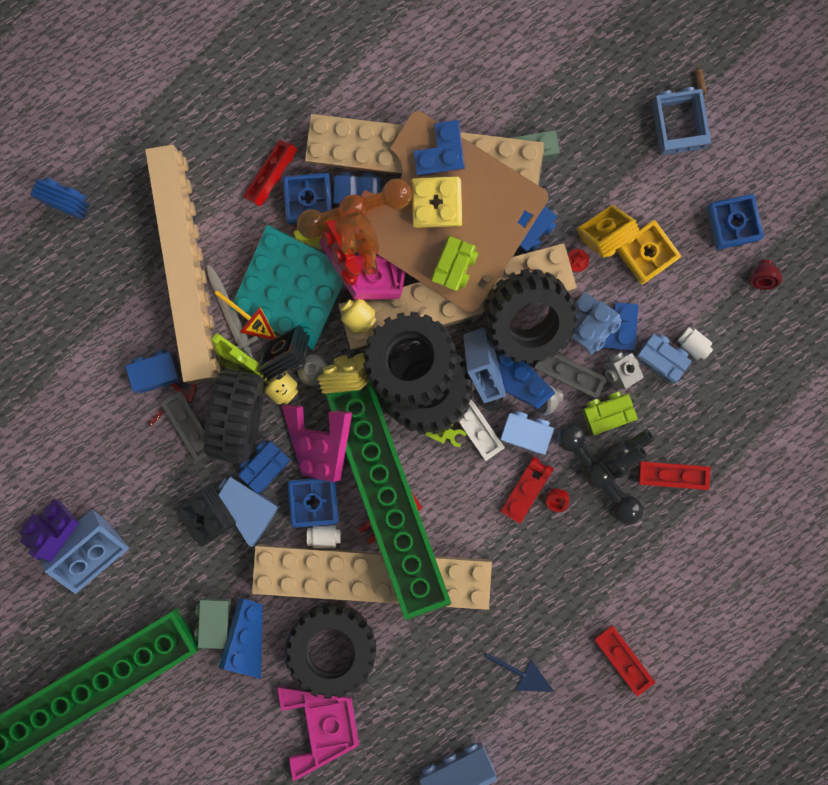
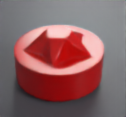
M574 249L569 252L568 258L572 272L580 273L584 271L589 265L588 254L582 249Z
M555 488L548 492L545 502L551 511L563 512L568 508L570 497L565 490Z

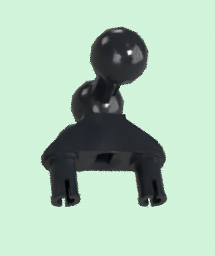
M572 422L561 425L556 433V441L559 447L564 451L576 454L586 467L585 478L587 483L592 487L602 488L614 503V515L620 523L626 525L637 523L643 515L641 502L634 496H625L614 482V479L622 478L628 474L634 464L647 456L644 447L654 440L651 432L645 429L632 439L625 438L605 454L602 459H596L584 443L585 432L580 425Z

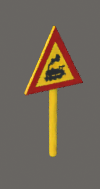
M215 291V295L249 320L240 331L241 333L270 340L276 338L261 306L251 317L222 293Z

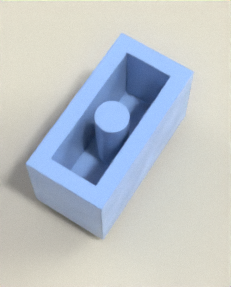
M514 411V414L508 413L499 440L545 455L554 428L549 427L550 422L539 418L536 419V422L527 419V414L519 411Z

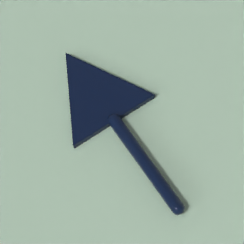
M488 653L484 654V657L522 677L515 691L554 692L532 659L525 673Z

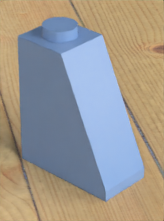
M486 328L464 334L467 372L483 402L487 403L505 397L506 392L495 349Z
M234 476L229 479L225 478L218 488L220 491L219 496L235 519V525L248 545L253 547L280 506L264 495L256 493L251 487Z

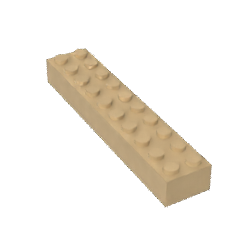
M311 114L305 161L314 165L402 176L400 159L390 148L404 125ZM461 132L462 138L539 185L544 142Z
M174 145L145 149L183 382L193 385L216 381L219 373L222 372L220 361H216V351L211 341L213 338L211 329H214L213 316L208 314L207 306H211L209 293L204 290L207 277L205 270H201L200 261H203V253L201 247H198L196 239L199 238V230L197 224L194 225L192 217L196 216L194 203L190 202L189 199L192 187L190 180H187L185 171H188L187 159L183 157L182 152L178 151Z
M564 243L512 257L497 282L501 279L505 281L509 278V274L513 272L516 275L520 274V270L528 269L529 272H533L534 269H539L544 274L546 272L553 274L556 279H559L564 284L569 293L574 292L577 288ZM484 274L477 286L484 290L492 277ZM422 282L404 286L400 299H363L376 312V322L366 333H354L345 324L344 327L350 349L353 352L367 348L366 341L368 337H373L375 334L373 329L377 325L382 327L385 324L384 320L388 317L391 320L398 318V313L404 312L405 316H410L411 312H418L421 317L426 314L431 316L434 322L439 321L445 327L482 317L485 311L483 308L484 302L479 310L470 313ZM496 283L493 286L494 289L498 287ZM345 303L339 304L341 316L344 313L343 311H341V308Z
M264 544L255 546L252 594L399 604L381 552L313 549L309 547ZM435 556L451 600V605L447 607L489 610L492 561L488 559Z

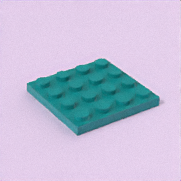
M266 225L233 303L251 317L261 306L272 330L280 334L301 325V328H304V332L310 335L308 345L313 350L338 299L344 282L325 252L271 225Z

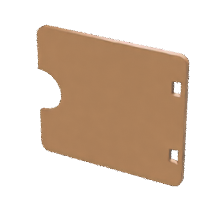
M416 111L410 115L390 148L398 156L402 165V177L399 184L390 192L375 194L364 190L344 223V231L356 241L470 313L476 312L547 204L548 193L539 185L462 137L465 169L417 176L414 151L437 148L434 123L439 122L423 112ZM459 177L461 179L462 225L454 227H414L412 179ZM436 196L435 200L431 201V204L435 206V209H438L439 204H443V200ZM524 211H527L532 216L525 227L517 222ZM448 236L476 246V252L479 253L475 265H469L466 274L470 275L466 287H460L459 291L431 281ZM484 274L492 278L483 290L477 285Z

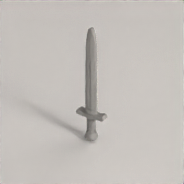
M208 265L207 273L214 292L219 291L230 300L220 277L213 267ZM216 295L236 340V347L243 350L242 352L249 357L255 359L250 345L260 341V338L254 336L249 340L247 334L241 333L240 331L243 329L237 313L231 310V306Z

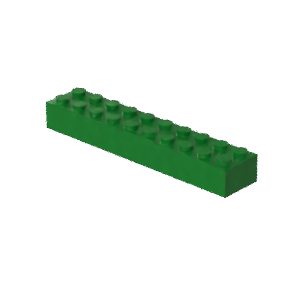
M369 381L360 390L326 394L330 411L352 412L345 453L404 620L408 621L451 605L449 594L372 384Z
M179 609L173 610L0 714V771L197 653L201 648H198V641H195V636Z

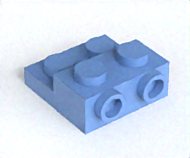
M584 292L575 303L578 312L576 316L578 323L577 327L573 328L575 334L571 341L590 355H593L595 351H599L604 346L605 339L611 333H615L618 330L622 320L618 312L604 302H599Z

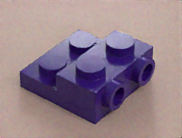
M54 498L50 505L44 509L41 517L32 514L29 520L23 524L19 532L22 536L20 542L30 548L28 553L37 560L43 558L51 562L79 522L61 501Z

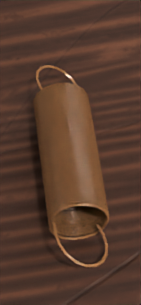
M701 68L695 69L697 89H702L703 95L705 94L706 96L707 90L703 70Z

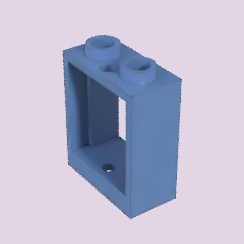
M688 87L680 90L678 93H672V91L658 93V96L652 101L660 156L706 149L711 144L702 89L694 90V87ZM692 102L697 136L667 140L662 107Z

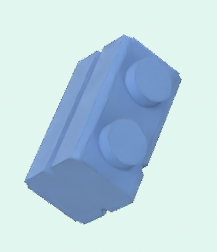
M658 333L657 336L652 334L635 357L671 385L676 384L691 363V360L687 358L689 354L679 347L675 349L668 344L670 342L669 339Z

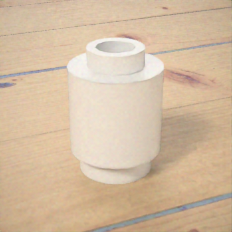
M690 327L677 340L681 344L680 347L696 360L700 358L705 360L713 350L710 347L712 342L696 329L692 330Z
M319 525L307 528V546H313V549L336 548V543H341V530L336 529V525Z

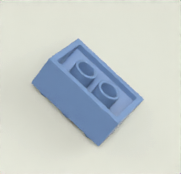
M93 509L78 521L79 524L51 562L43 558L40 559L44 572L75 594L129 549L128 545L108 521Z
M474 742L464 747V752L458 755L455 753L447 755L442 759V763L436 766L430 764L421 770L422 773L419 774L421 785H489L497 781L495 768L482 742L479 744Z

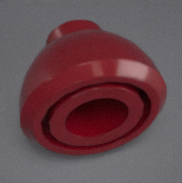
M768 259L759 261V265L751 271L749 276V284L759 290H771L782 283L780 270Z

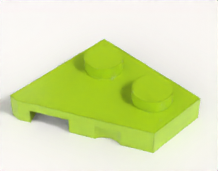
M218 333L214 335L211 341L222 366L231 370L257 374L263 378V375H260L261 372H257L258 361L246 355Z

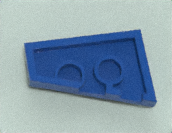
M501 353L496 356L506 393L536 409L540 408L555 395L554 390L523 360L517 363L512 361L510 357L505 358Z
M243 598L238 599L219 668L261 679L263 604Z

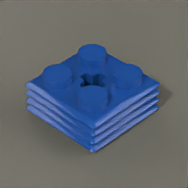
M328 173L283 177L285 215L289 225L317 223L333 218L331 184ZM307 194H310L311 198H314V200H311L309 204H306L305 201H302V199L306 198Z
M45 177L44 181L37 179L36 184H33L35 188H32L31 197L78 219H85L86 211H89L88 207H90V204L85 201V195L68 186L65 189L58 182Z
M754 194L711 202L706 206L716 250L757 242L764 238ZM730 220H738L739 224L735 227L734 224H731Z
M316 478L288 481L290 517L293 528L330 525L339 522L336 481L331 482ZM311 495L320 500V504H317L315 509L307 503L312 498Z

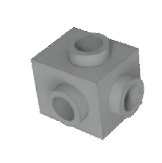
M622 351L614 353L609 357L610 360L603 364L606 378L612 383L614 389H626L644 378L639 368V361L633 353L623 354Z

